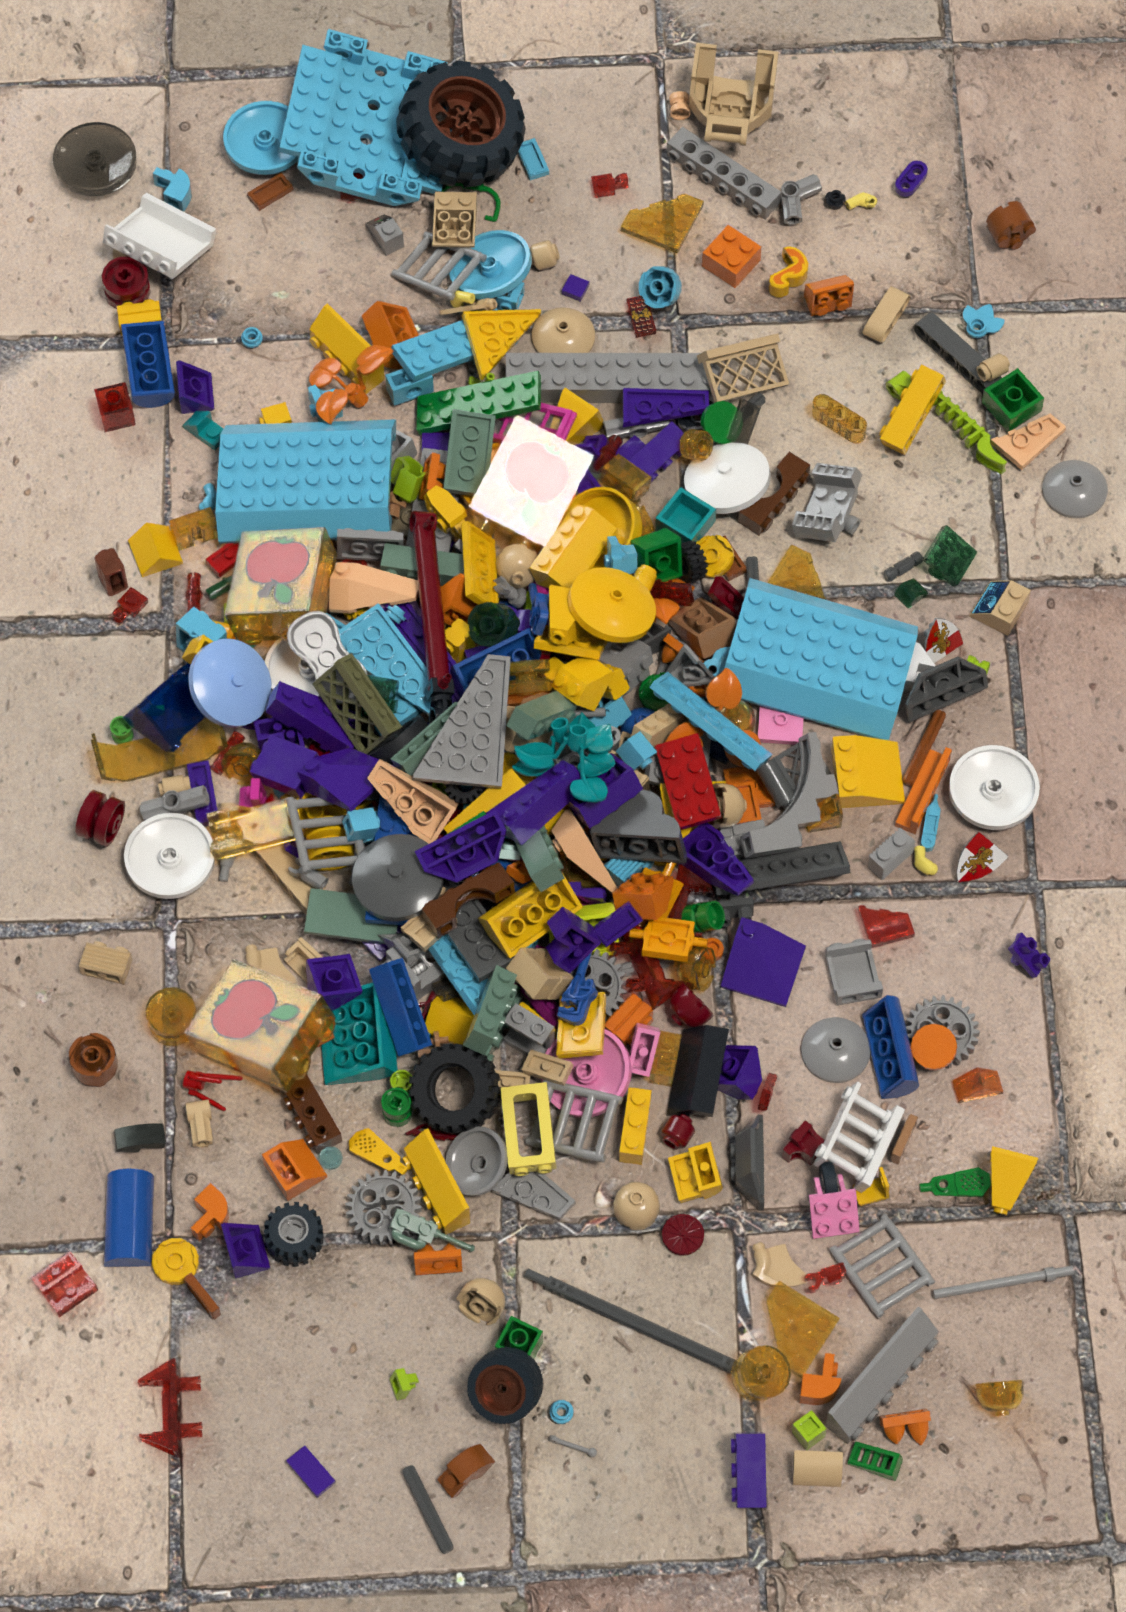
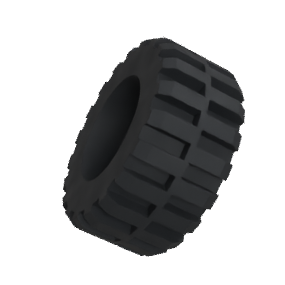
M443 1044L442 1047L436 1046L432 1048L429 1054L425 1053L420 1058L422 1061L419 1064H415L412 1069L415 1071L414 1076H410L409 1083L412 1084V1090H408L409 1097L413 1098L411 1105L414 1110L418 1111V1117L422 1121L427 1122L428 1126L443 1132L460 1133L478 1126L481 1127L485 1124L484 1121L487 1118L490 1119L494 1113L492 1111L494 1107H498L500 1102L497 1100L498 1094H501V1087L498 1086L500 1076L499 1073L495 1072V1065L487 1059L486 1055L475 1052L462 1044ZM450 1067L466 1069L474 1080L475 1091L473 1098L461 1110L452 1111L444 1108L436 1097L435 1087L441 1073Z

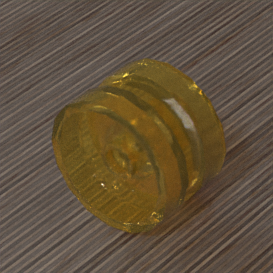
M550 660L510 662L509 677H516V680L509 681L508 695L525 696L552 691L551 679L537 678V675L550 672Z
M176 987L161 989L150 997L146 1005V1019L151 1035L159 1043L167 1046H178L188 1042L195 1035L198 1028V1014L193 998L186 991Z
M768 1345L754 1347L740 1354L733 1363L731 1371L732 1383L736 1391L745 1399L754 1402L768 1400L781 1394L789 1385L791 1377L790 1363L786 1356L775 1347Z

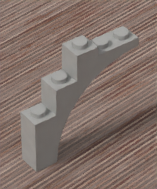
M816 732L807 733L798 739L801 753L800 775L797 788L789 805L770 825L749 831L740 836L745 858L791 852L802 846V834L798 828L812 826L821 821V812L817 803L830 801L839 796L835 775H826V764L822 759L821 743L817 738Z

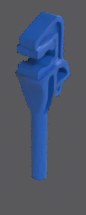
M530 583L528 590L532 608L529 625L532 627L533 634L542 636L549 615V596L538 593L536 584Z
M592 952L578 965L576 975L562 994L561 1002L563 1005H573L577 1007V1011L574 1007H559L558 1018L575 1026L585 1022L590 1004L598 995L594 981L592 979L585 980Z

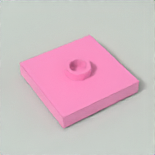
M760 706L758 725L760 742L795 745L803 735L804 718Z

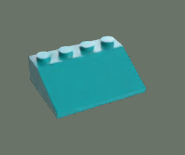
M373 982L362 985L363 992L361 995L336 1010L321 1011L323 1018L335 1037L322 1044L325 1085L380 1080L390 1077L394 1072L398 1071L396 1048Z

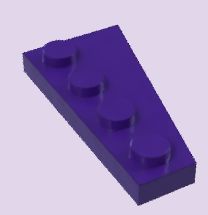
M623 388V427L702 414L706 407L709 406V391Z

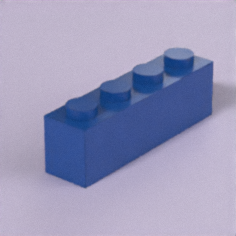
M403 957L370 968L369 972L398 1057L431 1046L432 1042Z

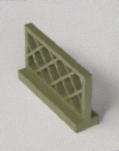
M352 653L338 659L329 670L312 683L357 751L369 754L390 735L402 728ZM336 670L342 676L343 681L336 679ZM323 681L330 683V692L326 691L321 684ZM336 685L343 686V696L336 694ZM349 688L355 695L356 700L349 698ZM336 699L343 701V710H339L336 706ZM349 703L356 705V714L349 713ZM362 707L368 714V718L361 716ZM348 718L355 719V729L349 725ZM361 722L368 723V733L361 731ZM374 725L382 736L374 735ZM361 736L368 738L367 748L362 744Z

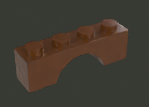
M789 451L777 465L776 478L781 485L780 489L774 495L760 498L750 507L739 511L738 523L758 536L764 530L767 531L771 527L775 516L782 514L786 507L785 504L789 499L792 501L796 497L799 487L806 485L811 477L810 464Z
M500 862L483 869L478 875L468 877L458 887L448 889L438 899L428 901L422 908L423 919L439 939L457 928L456 916L462 905L473 899H487L497 904L515 893L514 881Z

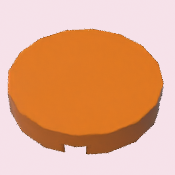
M925 1025L917 1030L912 1038L911 1050L913 1058L925 1069L934 1071L944 1069L956 1057L958 1048L956 1038L950 1029L943 1025Z

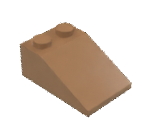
M702 597L679 608V612L668 622L695 654L703 659L712 657L715 651L720 648L730 647L736 629V621L733 616Z

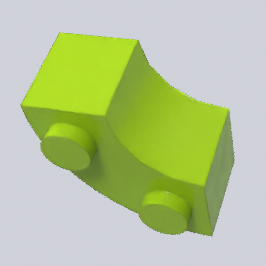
M410 456L397 457L391 472V483L395 486L393 493L400 496V499L407 503H412L417 498L425 476V472H422L423 466Z

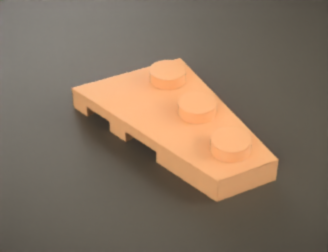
M1050 413L1028 423L1023 428L1009 431L1007 435L1000 438L995 437L991 439L990 443L1018 468L1023 470L1065 432L1066 426Z

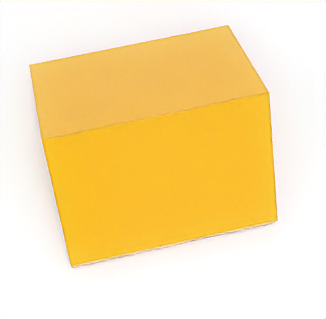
M146 522L128 539L142 577L183 564L169 526Z
M441 991L431 1002L425 1024L428 1033L434 1036L433 1031H438L439 1037L448 1036L449 1043L463 1045L474 1015L464 1000Z

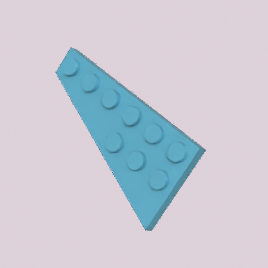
M379 603L338 630L344 648L363 664L368 674L429 716L432 707L430 702L426 700L427 668Z
M444 935L428 950L473 1015H475L488 978L479 983L448 937Z

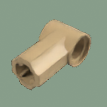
M209 1099L186 1103L193 1147H208L213 1144Z

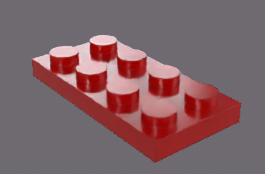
M696 733L655 745L673 814L680 829L683 830L721 819L720 808L699 734Z

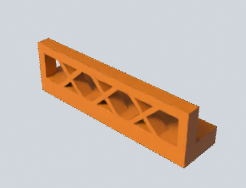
M946 747L943 754L931 749L929 750L895 822L896 827L916 835L927 807L930 805L948 767L952 749Z

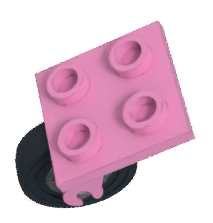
M824 1162L819 1166V1177L814 1178L816 1194L809 1195L812 1237L815 1239L858 1233L859 1220L856 1189L846 1190L842 1174H836L832 1162Z

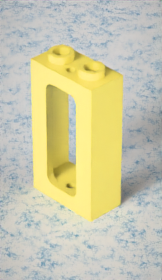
M547 1082L501 1087L510 1175L526 1176L529 1174L528 1172L536 1171L540 1174L552 1172L553 1169H557ZM537 1100L542 1153L540 1155L522 1157L519 1155L514 1102Z

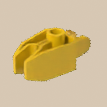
M436 485L424 495L428 512L436 513L437 527L446 534L451 532L457 540H462L461 524L466 522V509L447 490Z

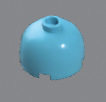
M666 266L651 267L641 275L639 281V294L645 300V304L652 308H666L673 305L679 299L682 291L679 275L673 269Z

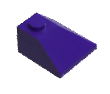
M350 954L306 960L307 991L314 1012L336 1010L362 994L363 990Z
M726 1045L718 1091L736 1099L753 1100L762 1082L758 1048L747 1045Z

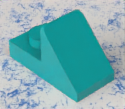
M196 411L182 425L185 430L213 450L220 446V434L224 428L212 420L211 412Z

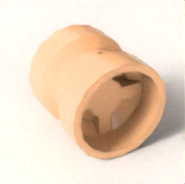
M677 91L669 96L671 105L670 116L673 119L684 120L690 117V97L688 93Z

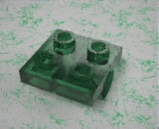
M948 525L941 527L922 560L929 565L928 572L931 576L939 580L945 579L954 587L960 583L977 551Z

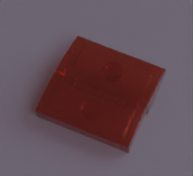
M70 1250L31 1277L36 1287L59 1317L98 1291L96 1284L84 1271L82 1265Z

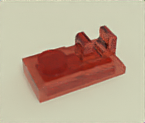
M657 579L650 591L654 599H669L681 606H692L694 603L692 587L689 583L672 582V580L662 582L661 579Z

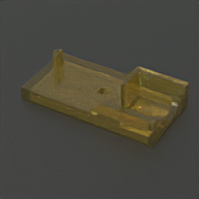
M286 798L253 807L237 805L207 813L213 838L210 852L216 860L295 840Z

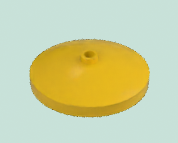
M599 567L586 570L574 580L568 594L569 608L578 624L590 634L606 641L627 643L638 640L646 635L655 620L656 606L649 590L638 579L618 569Z

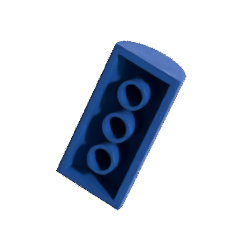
M164 321L121 324L133 403L144 408H155L169 403L174 398L175 391Z
M528 628L451 666L450 673L459 695L462 697L488 654L510 656L509 687L538 674L537 669L546 662L539 660L542 652L539 649H534L535 637L531 629Z
M886 995L863 1013L862 1016L881 1098L891 1099L914 1092L919 1088V1081L900 999L896 996Z
M127 1168L111 1171L107 1175L104 1267L152 1266L154 1175L148 1171Z

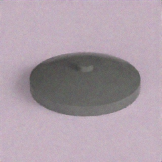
M393 834L375 840L360 853L353 867L352 885L356 898L367 912L387 921H405L421 915L422 908L428 901L438 899L443 888L444 878L424 872L415 853L416 850L428 845L426 841L412 835Z

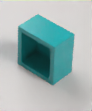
M680 487L657 515L655 531L667 528L681 537V544L688 541L697 542L705 536L716 522V508Z

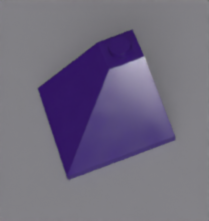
M346 748L312 758L297 773L305 792L352 811L376 790L367 777L379 759L353 748Z
M741 917L720 988L786 1007L806 945L763 923Z

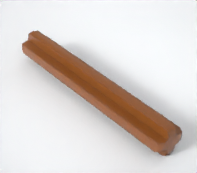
M938 709L934 712L903 777L904 785L913 786L946 718L944 711Z

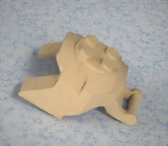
M696 43L691 75L689 108L706 128L704 141L734 142L746 146L747 134L755 128H759L772 115L779 52L758 49L755 80H735L714 76L717 45Z

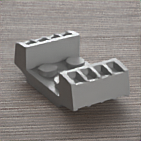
M817 463L812 471L816 486L806 511H796L792 526L796 537L836 542L840 532L845 528L847 518L858 495L862 474L857 467Z

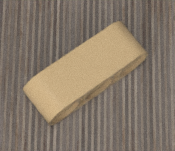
M890 286L867 321L863 334L883 343L906 309L911 295Z

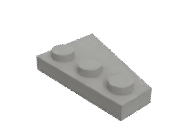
M509 1171L497 1186L492 1189V1192L558 1220H561L576 1204V1201L545 1174H540L538 1171L528 1172L529 1174L526 1176L510 1175Z

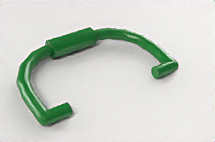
M456 183L453 186H462L464 188L462 183ZM483 183L479 186L465 188L480 192L485 191L494 197L496 202L494 215H486L485 220L496 222L501 207L498 194L492 188L484 186ZM445 185L444 187H442L441 192H446L449 188L452 187Z

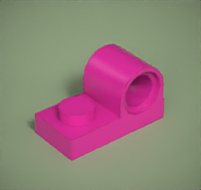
M251 778V786L240 788L238 805L240 813L248 815L256 809L260 815H266L267 805L265 800L267 799V792L260 778Z

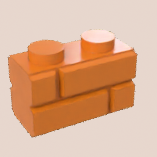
M632 993L605 1022V1029L617 1036L625 1046L627 1044L631 1046L636 1023L650 1026L654 1020L652 1018L653 1008L646 1002H643L636 994Z

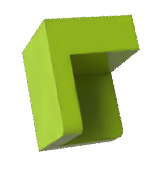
M812 1410L792 1425V1434L806 1451L826 1436L827 1428Z

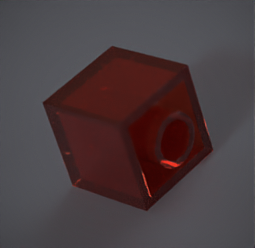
M126 382L94 389L104 432L136 425Z

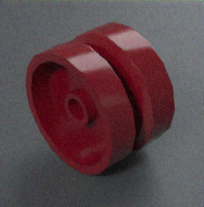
M129 256L117 257L108 262L101 276L105 298L110 306L117 309V306L125 302L135 304L143 303V301L149 299L151 290L147 268L143 263Z
M92 790L85 798L79 811L75 827L76 835L88 840L93 837L95 843L108 847L115 839L122 824L125 813V801L115 797L107 800L106 794Z

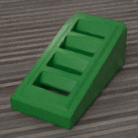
M855 1441L847 1464L896 1481L903 1458L899 1453ZM861 1450H864L865 1453L862 1462L858 1461ZM872 1453L874 1456L870 1465L867 1463ZM880 1457H883L881 1467H877ZM891 1460L892 1463H891L890 1469L887 1470L889 1461Z

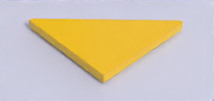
M541 309L463 311L462 319L480 380H483L540 317Z

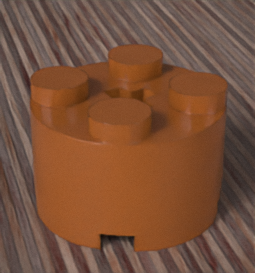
M1012 201L1008 202L1009 206L1005 208L999 206L987 217L986 222L988 225L986 227L998 247L1016 250L1023 245L1024 240L1036 232V227L1022 203Z
M90 1033V1035L77 1038L70 1047L69 1061L73 1074L78 1081L88 1086L102 1087L113 1078L118 1068V1059L113 1044L106 1036L99 1033Z

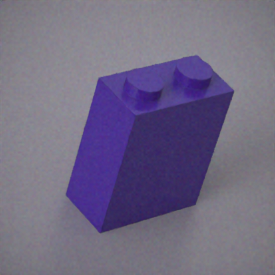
M271 734L268 741L264 742L260 755L253 761L250 773L253 778H260L263 785L302 799L305 790L297 771L312 758L319 755L316 751Z

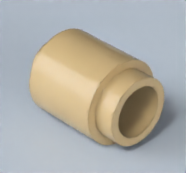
M997 353L982 361L977 366V373L982 381H992L1009 371L1010 362L1005 355Z
M177 775L162 778V783H158L160 797L171 790L181 792L191 789L189 776Z

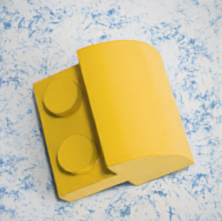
M711 1142L688 1148V1152L668 1158L680 1203L700 1197L707 1199L722 1191L723 1186Z

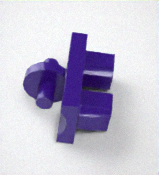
M1022 932L1017 933L1015 941L1008 948L1013 955L1011 963L1014 966L1021 964L1032 978H1035L1039 975L1041 969L1047 967L1050 957L1046 953H1039L1037 951V942L1033 937L1026 938Z

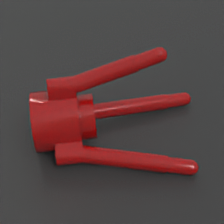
M188 1070L184 1076L183 1088L189 1089V1095L196 1096L201 1100L209 1099L210 1105L221 1111H226L224 1106L201 1094L198 1090H203L206 1082L221 1084L222 1080L241 1081L243 1077Z

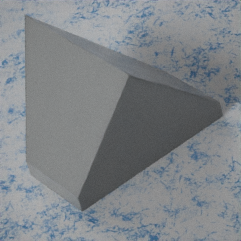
M687 644L683 645L666 671L687 687L708 685L715 678Z
M405 933L378 935L389 949L394 947L409 966L429 952L428 949L424 952Z

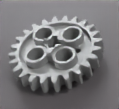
M596 949L594 955L591 954L588 964L591 967V974L585 977V980L592 979L595 986L610 992V995L606 996L605 1015L611 1016L613 1009H619L618 1003L625 1001L621 997L622 994L629 993L623 989V986L628 985L629 982L622 980L627 973L619 972L623 967L622 964L614 965L617 958L612 957L608 960L609 953L604 952L600 956V950ZM578 966L570 973L573 977L576 975ZM609 974L612 982L609 986L604 987L601 982L602 978Z
M942 995L941 1001H937L936 997L933 996L932 1002L925 998L923 1006L917 1003L916 1011L910 1010L909 1016L911 1018L906 1019V1024L908 1025L906 1029L909 1042H912V1038L917 1030L925 1025L939 1024L950 1029L956 1038L958 1047L956 1057L952 1062L955 1061L960 1065L961 1057L967 1060L969 1057L968 1052L974 1053L975 1047L973 1045L978 1044L976 1037H979L980 1031L976 1028H978L979 1022L973 1021L975 1013L968 1014L969 1006L961 1007V1000L955 1004L954 997H951L948 1002L945 1000V996ZM945 1014L948 1018L940 1019L937 1015ZM958 1029L961 1030L964 1034L956 1035L953 1031Z
M376 1170L375 1177L373 1178L367 1173L365 1182L358 1179L359 1187L353 1185L351 1187L354 1194H347V1198L351 1202L345 1203L346 1209L349 1210L346 1212V1217L352 1218L349 1221L350 1227L356 1226L354 1228L355 1234L362 1231V1239L364 1240L370 1236L371 1244L376 1239H379L380 1245H383L384 1239H388L391 1245L393 1237L391 1234L392 1229L389 1226L392 1221L391 1216L397 1208L420 1218V1215L417 1213L422 1212V1207L417 1204L421 1203V1197L416 1196L418 1194L417 1188L411 1189L413 1182L405 1183V1175L398 1179L396 1171L391 1176H388L387 1170H384L383 1176H380ZM390 1191H397L399 1193L394 1198L387 1196ZM370 1195L376 1198L373 1202H366L364 1200L366 1196ZM381 1205H385L387 1209L382 1210ZM373 1217L380 1219L377 1224L368 1222ZM403 1231V1234L406 1236L410 1235L409 1231Z

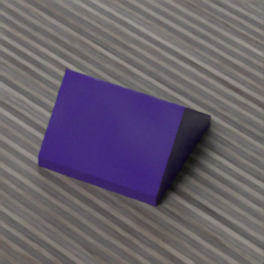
M180 360L176 361L181 413L213 411L215 408L211 372Z
M221 1224L235 1279L270 1269L259 1225Z

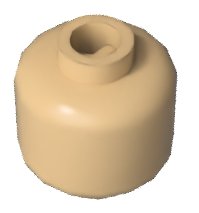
M546 240L531 245L532 265H535L537 270L547 269L557 264L560 256L555 243L552 244L551 241Z

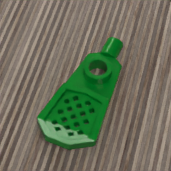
M977 1167L933 1177L930 1183H919L920 1192H932L935 1196L983 1197L991 1186V1180L988 1172ZM946 1182L948 1186L941 1188L939 1183Z

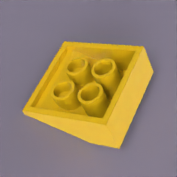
M857 735L834 736L832 738L833 769L839 796H837L838 809L905 803L898 742Z

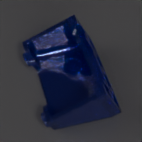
M188 662L122 717L129 726L165 752L169 749L171 752H174L182 745L180 740L205 718L197 708L190 693L189 669L191 664Z

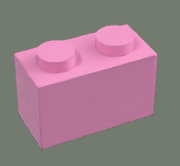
M636 1023L629 1051L632 1073L650 1076L660 1036L659 1028Z

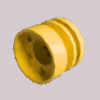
M343 825L304 829L305 840L346 836ZM353 844L307 849L309 861L355 856ZM347 866L331 867V868H322V869H315V870H319V871H333V870H338V869L345 868V867H347Z

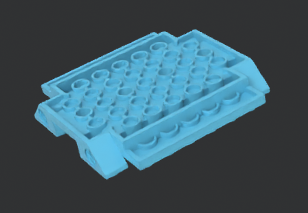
M328 29L324 43L326 51L302 45L278 152L298 157L297 168L314 185L392 206L419 201L421 191L432 194L441 192L443 184L439 183L440 178L432 174L429 177L425 176L416 169V160L414 158L409 160L400 144L402 138H399L397 134L396 118L399 114V106L403 96L415 77L422 72H427L428 68L446 61L410 51L407 52L405 60L367 50V39ZM380 70L384 72L385 76H378L375 71ZM374 104L378 110H371L368 105ZM361 139H369L371 144L366 145L361 142ZM353 173H360L364 178L357 179Z

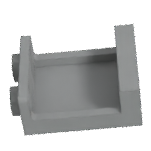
M856 939L852 943H834L826 948L825 957L837 1006L882 998L883 986L882 982L878 979L871 950V940Z
M515 1003L504 1024L511 1027L504 1037V1042L528 1056L530 1049L545 1054L555 1041V1026Z

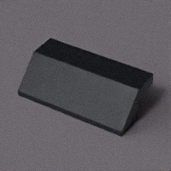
M710 1025L683 1029L666 1116H680L684 1114L690 1118V1113L713 1117L729 1029Z

